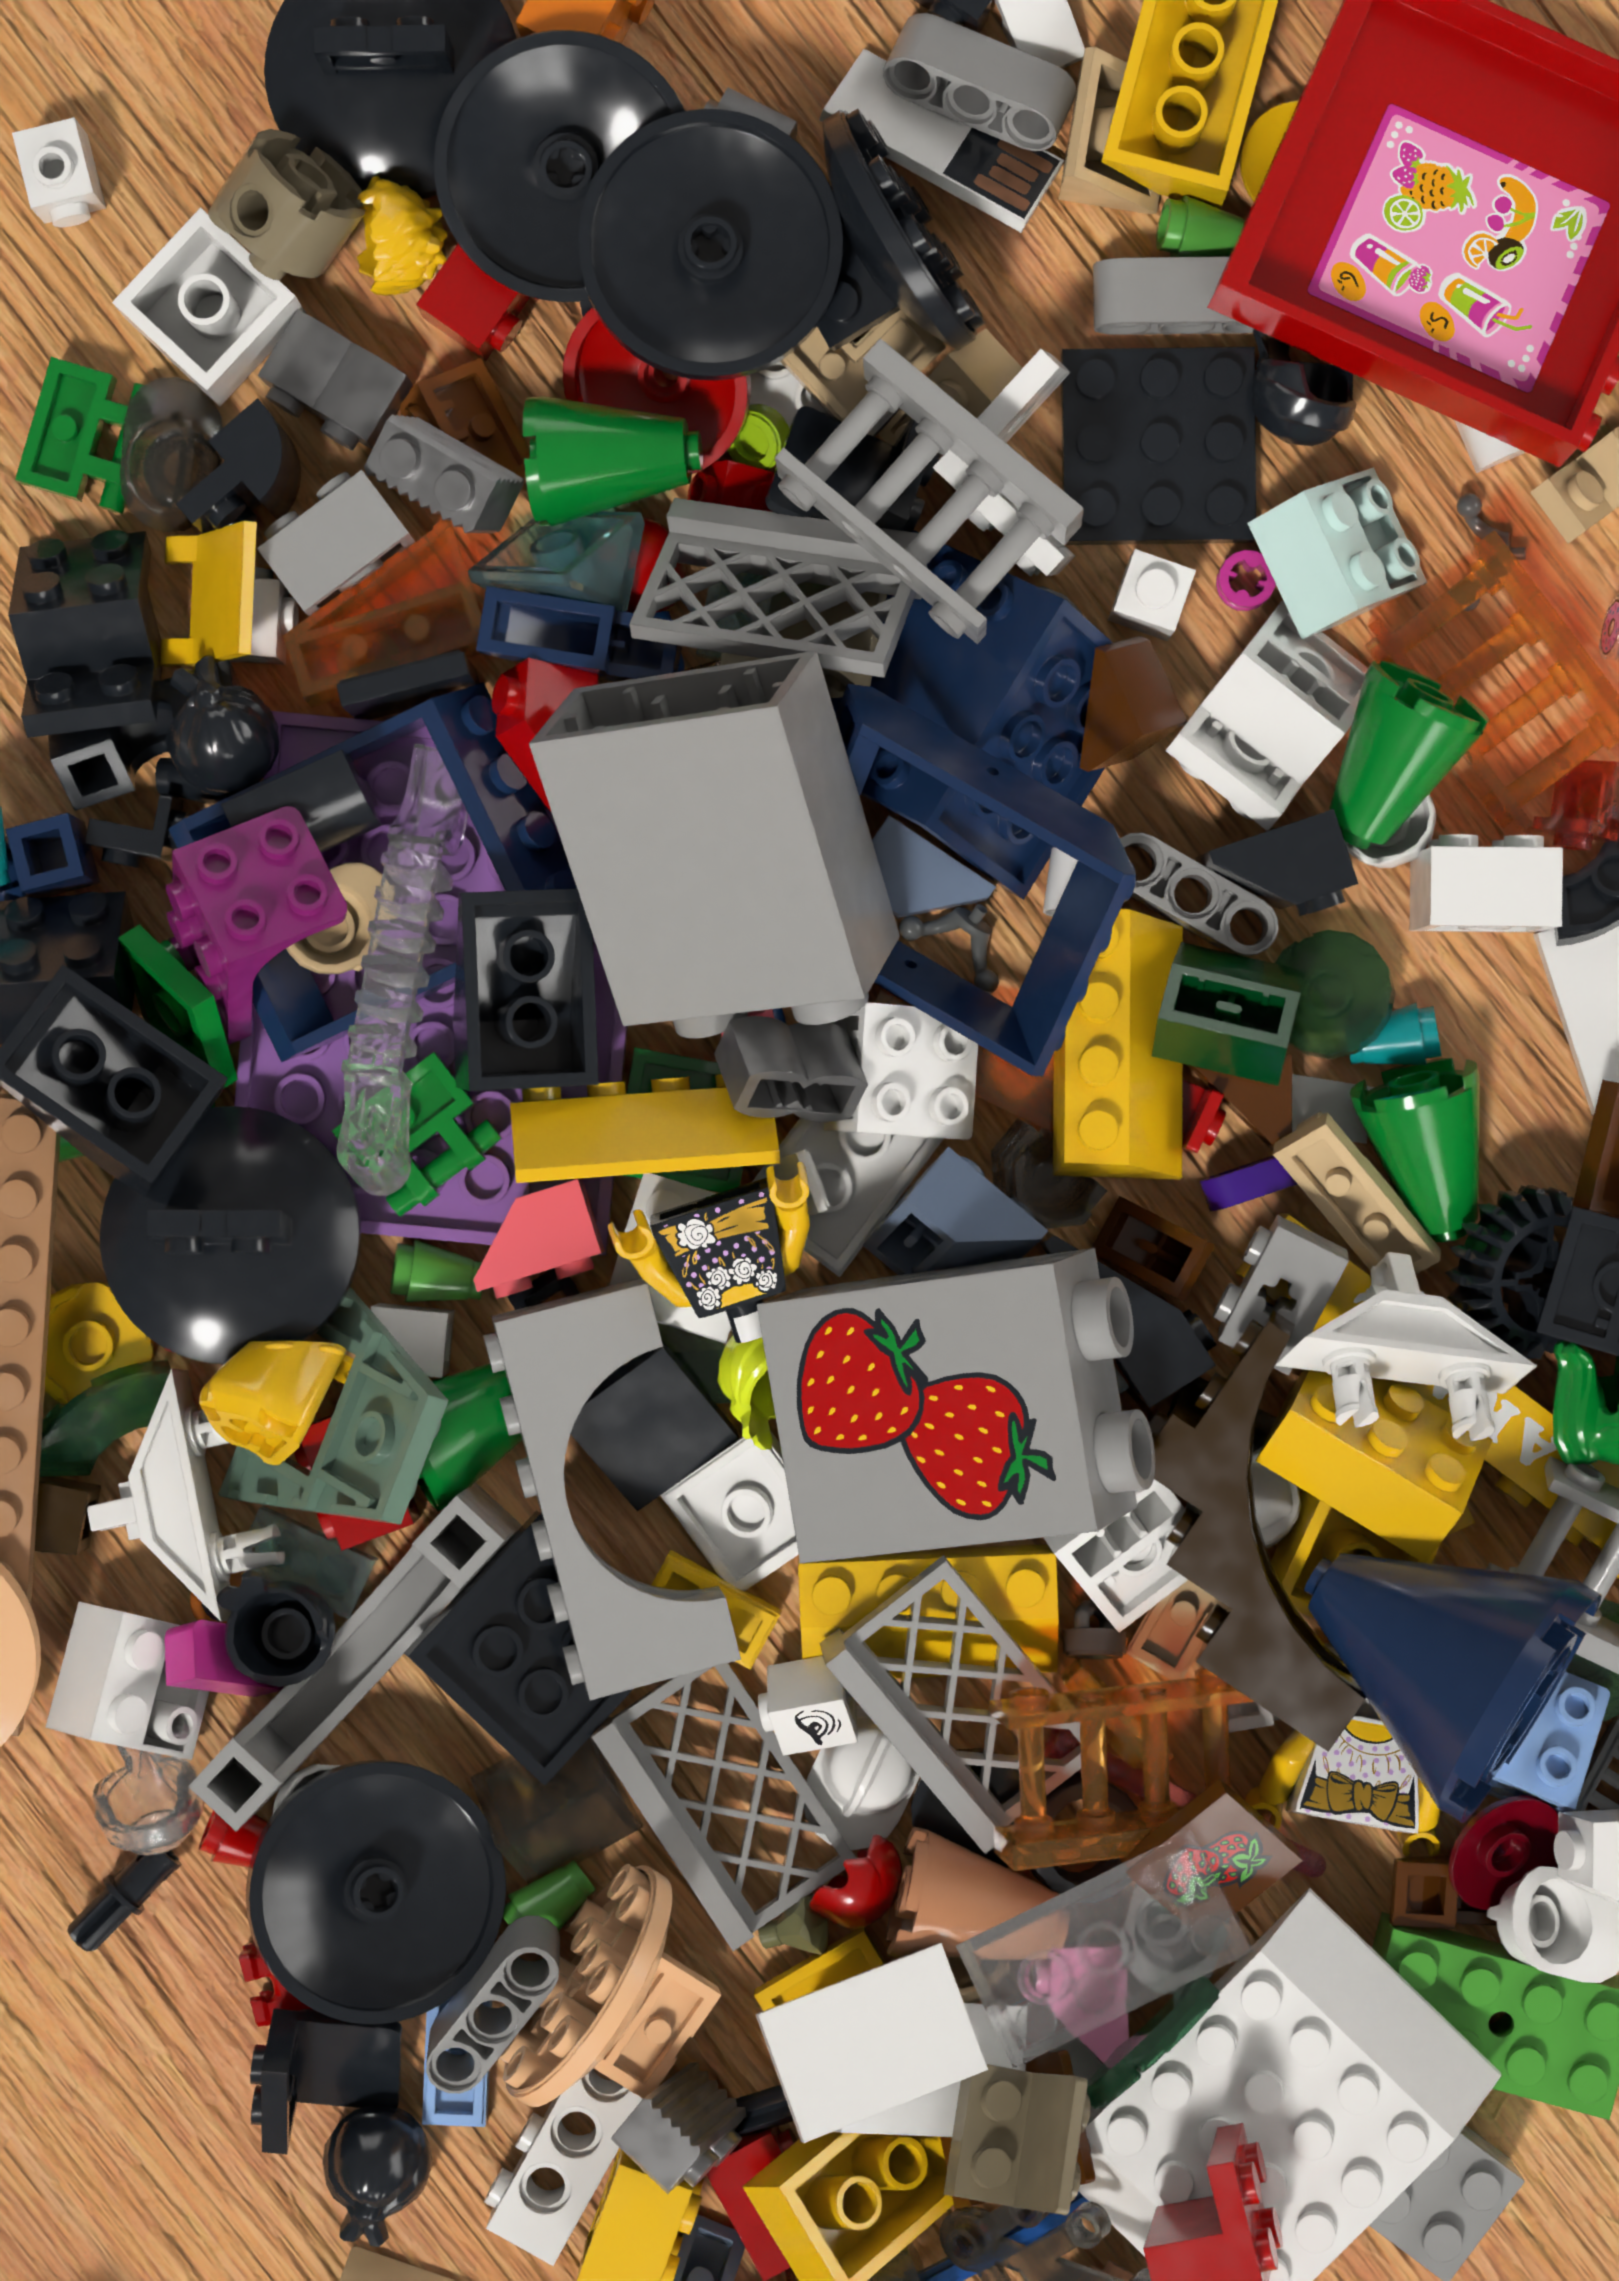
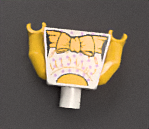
M1367 1698L1329 1752L1297 1730H1294L1273 1754L1259 1786L1250 1790L1245 1798V1801L1255 1810L1267 1809L1271 1811L1269 1823L1277 1830L1281 1827L1283 1803L1287 1801V1812L1397 1831V1837L1404 1856H1409V1846L1418 1838H1426L1425 1843L1429 1856L1438 1855L1441 1849L1435 1830L1439 1822L1441 1809L1437 1807Z

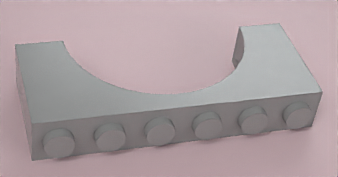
M641 1277L491 1316L495 1332L483 1335L492 1372L496 1373L505 1370L511 1395L499 1398L508 1435L521 1433L527 1458L516 1460L515 1463L524 1498L537 1496L543 1520L531 1523L540 1561L553 1558L558 1582L547 1585V1590L555 1621L559 1623L568 1620L574 1644L562 1647L571 1684L575 1685L584 1682L589 1699L594 1700L741 1660L726 1597L719 1586L697 1590H672L651 1586L620 1573L600 1558L586 1543L572 1520L567 1504L564 1482L565 1455L570 1434L582 1407L594 1390L617 1368L641 1354L663 1347L648 1283Z
M477 1483L456 1495L412 1543V1547L382 1583L335 1633L332 1653L325 1665L315 1674L298 1684L285 1686L251 1722L230 1740L188 1787L235 1831H238L269 1801L286 1780L305 1762L400 1659L411 1644L522 1525Z

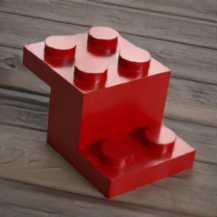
M1243 2123L1217 2127L1206 2166L1213 2196L1156 2207L1143 2247L1151 2281H1269L1271 2271L1278 2270L1276 2249L1283 2247L1282 2233L1275 2208L1264 2209L1260 2184L1266 2183L1267 2176L1260 2145L1258 2142L1248 2143Z

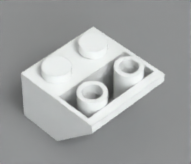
M78 1602L46 1728L88 1740L192 1760L209 1691L166 1686L165 1633L169 1628L180 1625Z

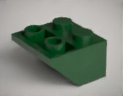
M1181 942L1172 962L1160 1007L1152 1056L1279 1086L1307 971Z

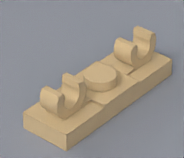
M1320 1111L1299 1123L1294 1132L1274 1143V1157L1370 1271L1388 1252L1410 1255L1415 1274L1440 1262L1441 1248L1328 1112L1323 1114Z

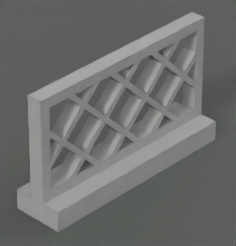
M674 498L667 513L669 534L629 623L632 638L762 659L817 651L822 668L885 677L913 600L922 599L920 595L831 520L797 517L769 511ZM880 528L904 549L919 534ZM677 563L707 567L683 579L675 571ZM748 573L768 576V578L743 588L735 575ZM722 582L731 595L703 607L694 594ZM808 582L832 587L807 598L797 585ZM783 591L794 603L768 616H765L756 604ZM868 591L894 595L895 597L870 608L860 594ZM680 600L691 612L673 621L654 618L656 611ZM844 601H847L857 613L831 626L819 614ZM741 610H744L753 621V623L735 631L721 629L715 623ZM805 619L816 631V633L801 640L782 638L778 631ZM867 629H870L878 639L874 652L846 648L841 642Z
M944 1555L845 1633L841 1628H838L820 1643L824 1662L828 1669L985 1854L1005 1839L1003 1829L1103 1752L1101 1744ZM944 1579L958 1595L955 1619L919 1616L922 1595ZM911 1605L910 1615L899 1614ZM966 1607L969 1608L979 1621L965 1620ZM883 1626L908 1628L904 1659L877 1657L864 1641ZM918 1629L953 1632L949 1663L914 1660ZM963 1633L987 1634L994 1638L997 1642L994 1666L959 1663ZM1006 1654L1018 1668L1005 1667ZM890 1671L902 1672L901 1685ZM912 1672L948 1675L944 1706L916 1704L909 1695ZM958 1676L993 1679L989 1710L954 1707ZM1003 1680L1030 1682L1036 1689L1034 1713L999 1711ZM1045 1702L1048 1703L1057 1715L1044 1714ZM929 1718L942 1719L940 1731ZM952 1720L987 1723L983 1753L956 1751L949 1743ZM997 1724L1032 1726L1028 1756L993 1754ZM1042 1727L1069 1729L1081 1743L1062 1759L1038 1757ZM969 1765L981 1766L980 1779ZM991 1767L1025 1769L1023 1789L1001 1805L989 1790ZM1036 1770L1045 1771L1042 1775L1035 1779Z
M726 1663L715 1666L728 1686L723 1713L687 1707L692 1681L711 1669L708 1668L668 1679L612 1718L609 1716L591 1737L732 1951L752 1939L754 1937L753 1932L845 1870L843 1863L846 1859L856 1857L790 1756H783L774 1732L764 1731L759 1709L730 1665ZM682 1688L679 1705L662 1702ZM734 1698H736L748 1718L731 1715ZM652 1708L677 1713L670 1749L643 1744L630 1723ZM685 1715L721 1722L714 1758L678 1751ZM729 1723L755 1728L763 1739L757 1766L722 1759ZM769 1751H771L783 1771L766 1768ZM651 1755L668 1758L665 1775H663ZM676 1759L712 1766L705 1802L677 1796L671 1787ZM720 1768L755 1774L749 1810L713 1804ZM764 1776L790 1781L796 1789L797 1797L792 1819L757 1812ZM804 1804L818 1824L801 1821ZM686 1808L703 1811L700 1828H698ZM711 1813L747 1819L740 1855L715 1851L711 1848L706 1840ZM755 1821L790 1828L783 1863L748 1857ZM799 1830L825 1834L838 1853L837 1856L817 1870L792 1865ZM721 1861L738 1864L734 1881ZM746 1866L782 1872L777 1897L754 1912L741 1893ZM790 1874L805 1877L788 1889Z

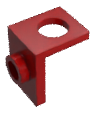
M1182 1079V1149L1198 1153L1202 1143L1209 1146L1213 1144L1223 1124L1226 1111L1220 1109L1219 1106L1224 1094L1214 1089H1204Z

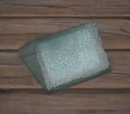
M601 511L553 527H540L539 522H535L534 518H532L467 572L471 583L485 589L486 586L598 603L615 606L617 611L627 612L645 523L641 512Z

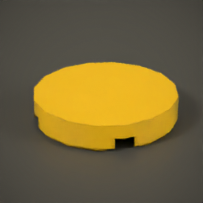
M103 1282L76 1283L51 1294L45 1391L58 1402L80 1408L106 1407L131 1395L148 1376L155 1355V1342L138 1329L127 1317L116 1301L109 1284Z

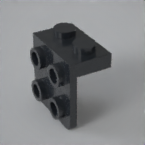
M803 406L799 408L792 420L783 448L805 464L842 421L812 407ZM911 419L894 446L867 434L829 476L825 483L855 507L917 437L918 433L915 428L918 423ZM940 453L934 456L875 523L876 526L906 532L913 531L925 503V500L916 496L919 486L925 487L934 472L933 466L939 461ZM777 467L775 468L765 497V503L771 511L783 515L829 520L814 506L806 512L790 501L778 487L782 479L778 477Z
M274 2008L267 2044L255 2045L250 2074V2083L256 2084L251 2109V2125H261L262 2152L288 2154L297 2102L363 2108L374 2104L398 2107L401 2087V2024L399 2022L358 2024L331 2018L309 2009L287 2010Z

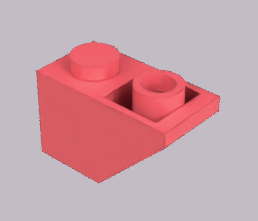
M583 1178L515 1199L473 1279L477 1292L493 1287L496 1299L533 1288L530 1275L554 1268L559 1280L595 1268L591 1256L601 1254L605 1251Z

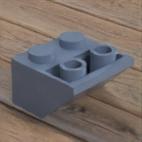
M948 1147L903 1194L863 1246L897 1275L1022 1258L1042 1240L1048 1230L1035 1220L1033 1213L1025 1204L1016 1199L1009 1198L986 1179L983 1171L975 1162L966 1157L959 1156Z

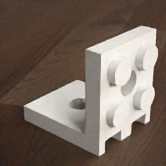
M1040 349L977 419L1007 443L1071 372L1052 354ZM951 450L943 455L933 466V469L955 490L968 478L965 470L969 466ZM999 492L996 497L988 495L968 519L982 531L986 529L992 531L996 528L1005 536L1019 520L1016 515L1019 507ZM1050 534L1047 539L1038 537L1016 564L1029 576L1033 574L1038 575L1041 571L1046 576L1058 575L1075 555Z

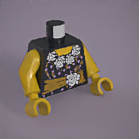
M797 1162L798 1174L792 1179L780 1180L775 1177L774 1166H769L766 1170L767 1178L652 1214L650 1217V1227L644 1212L636 1209L633 1211L637 1226L632 1231L619 1232L616 1230L613 1222L607 1226L616 1252L621 1257L629 1259L642 1279L676 1307H692L698 1318H705L725 1311L736 1343H744L761 1338L762 1333L757 1304L762 1303L764 1298L784 1292L786 1290L785 1276L792 1274L801 1263L810 1228L807 1205L809 1186L806 1167L803 1162Z

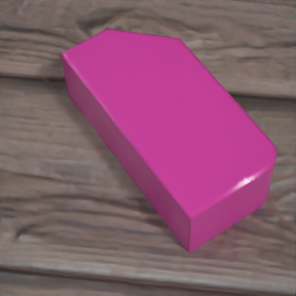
M197 1620L169 1628L166 1631V1686L249 1697L266 1695L281 1691L284 1686L276 1687L258 1683L234 1668L227 1655L224 1641L226 1623Z

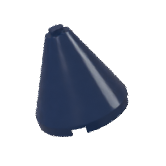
M1341 1553L1334 1562L1324 1557L1310 1575L1304 1588L1305 1592L1312 1595L1308 1606L1309 1611L1437 1807L1461 1823L1467 1821L1492 1789L1487 1783L1497 1774L1504 1763L1509 1765L1529 1734L1586 1635L1585 1632L1575 1627V1624L1585 1612L1594 1616L1602 1598L1600 1593L1578 1580Z

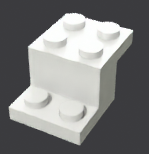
M1281 601L1165 751L1178 760L1186 773L1196 779L1203 780L1225 797L1238 814L1244 818L1254 820L1268 831L1283 814L1302 784L1352 725L1368 668L1323 632L1301 639L1285 602Z
M1155 1479L1149 1489L1135 1491L1137 1508L1098 1532L1043 1537L1056 1557L1118 1632H1121L1188 1581L1187 1578L1166 1565L1175 1547L1166 1538L1184 1512L1185 1507L1170 1489Z

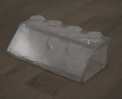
M1192 1830L956 1945L1013 2069L1023 2066L1255 1952L1221 1882Z

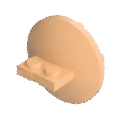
M626 1864L592 1901L587 1898L563 1926L564 1930L574 1935L570 1949L577 1955L571 1962L560 1956L559 1979L554 1989L499 2057L505 2062L503 2081L506 2083L508 2093L531 2107L545 2105L572 2087L594 2068L639 2097L645 2098L658 2088L676 2062V2055L689 2036H694L722 1995L718 1986L663 1952L672 1907V1887L665 1876L649 1866L633 1867L630 1864ZM539 1955L535 1961L543 1959V1957Z

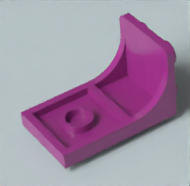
M291 806L279 808L172 851L173 882L166 885V891L173 910L167 912V919L174 936L168 938V941L182 957L186 969L189 972L191 971L193 976L214 995L228 1045L252 1036L253 981L261 968L284 949L308 936L342 923L347 916V903L301 813Z

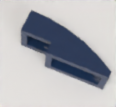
M486 586L476 651L520 663L527 658L537 659L598 674V679L618 682L678 672L682 646L632 638L629 623L634 613L617 611L615 606ZM654 617V618H657V619H663V620L673 621V619H667V618H661V617Z

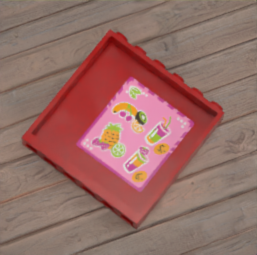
M1343 0L1207 308L1557 467H1561L1576 449L1586 452L1602 420V416L1594 413L1601 393L1609 396L1619 380V356H1617L1619 352V60L1488 0Z

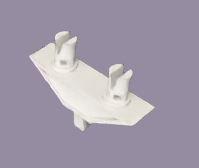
M1393 1252L1385 1254V1257L1376 1266L1371 1268L1370 1289L1366 1290V1300L1305 1336L1275 1365L1331 1374L1336 1407V1423L1341 1426L1353 1416L1355 1428L1372 1424L1379 1418L1371 1378L1442 1386L1449 1393L1448 1399L1453 1424V1437L1458 1439L1466 1431H1469L1471 1441L1487 1438L1495 1432L1487 1392L1505 1394L1537 1367V1365L1445 1298L1426 1295L1423 1291H1420L1411 1256Z
M171 1368L128 1475L129 1481L118 1484L121 1499L87 1506L91 1531H104L126 1526L129 1540L140 1539L221 1622L228 1621L231 1610L222 1608L217 1603L216 1597L218 1593L227 1585H230L229 1580L233 1573L270 1565H282L285 1560V1551L254 1553L252 1551L254 1546L281 1536L278 1526L274 1523L267 1525V1527L222 1536L219 1530L205 1453L206 1448L229 1442L214 1430L204 1411H198L195 1407L188 1370Z

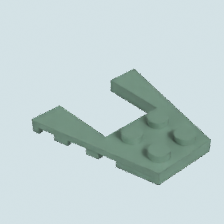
M350 1287L334 1315L316 1332V1334L343 1346L347 1351L356 1356L312 1470L307 1469L289 1457L280 1465H270L264 1463L258 1455L250 1450L237 1446L218 1493L219 1496L241 1502L401 1525L409 1502L415 1494L417 1481L432 1442L439 1432L441 1419L449 1400Z

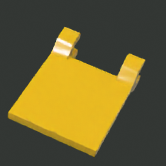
M242 521L200 535L166 537L165 564L190 563L193 565L190 636L189 638L161 640V666H193L194 670L195 664L204 656H213L215 662L251 655L257 522Z

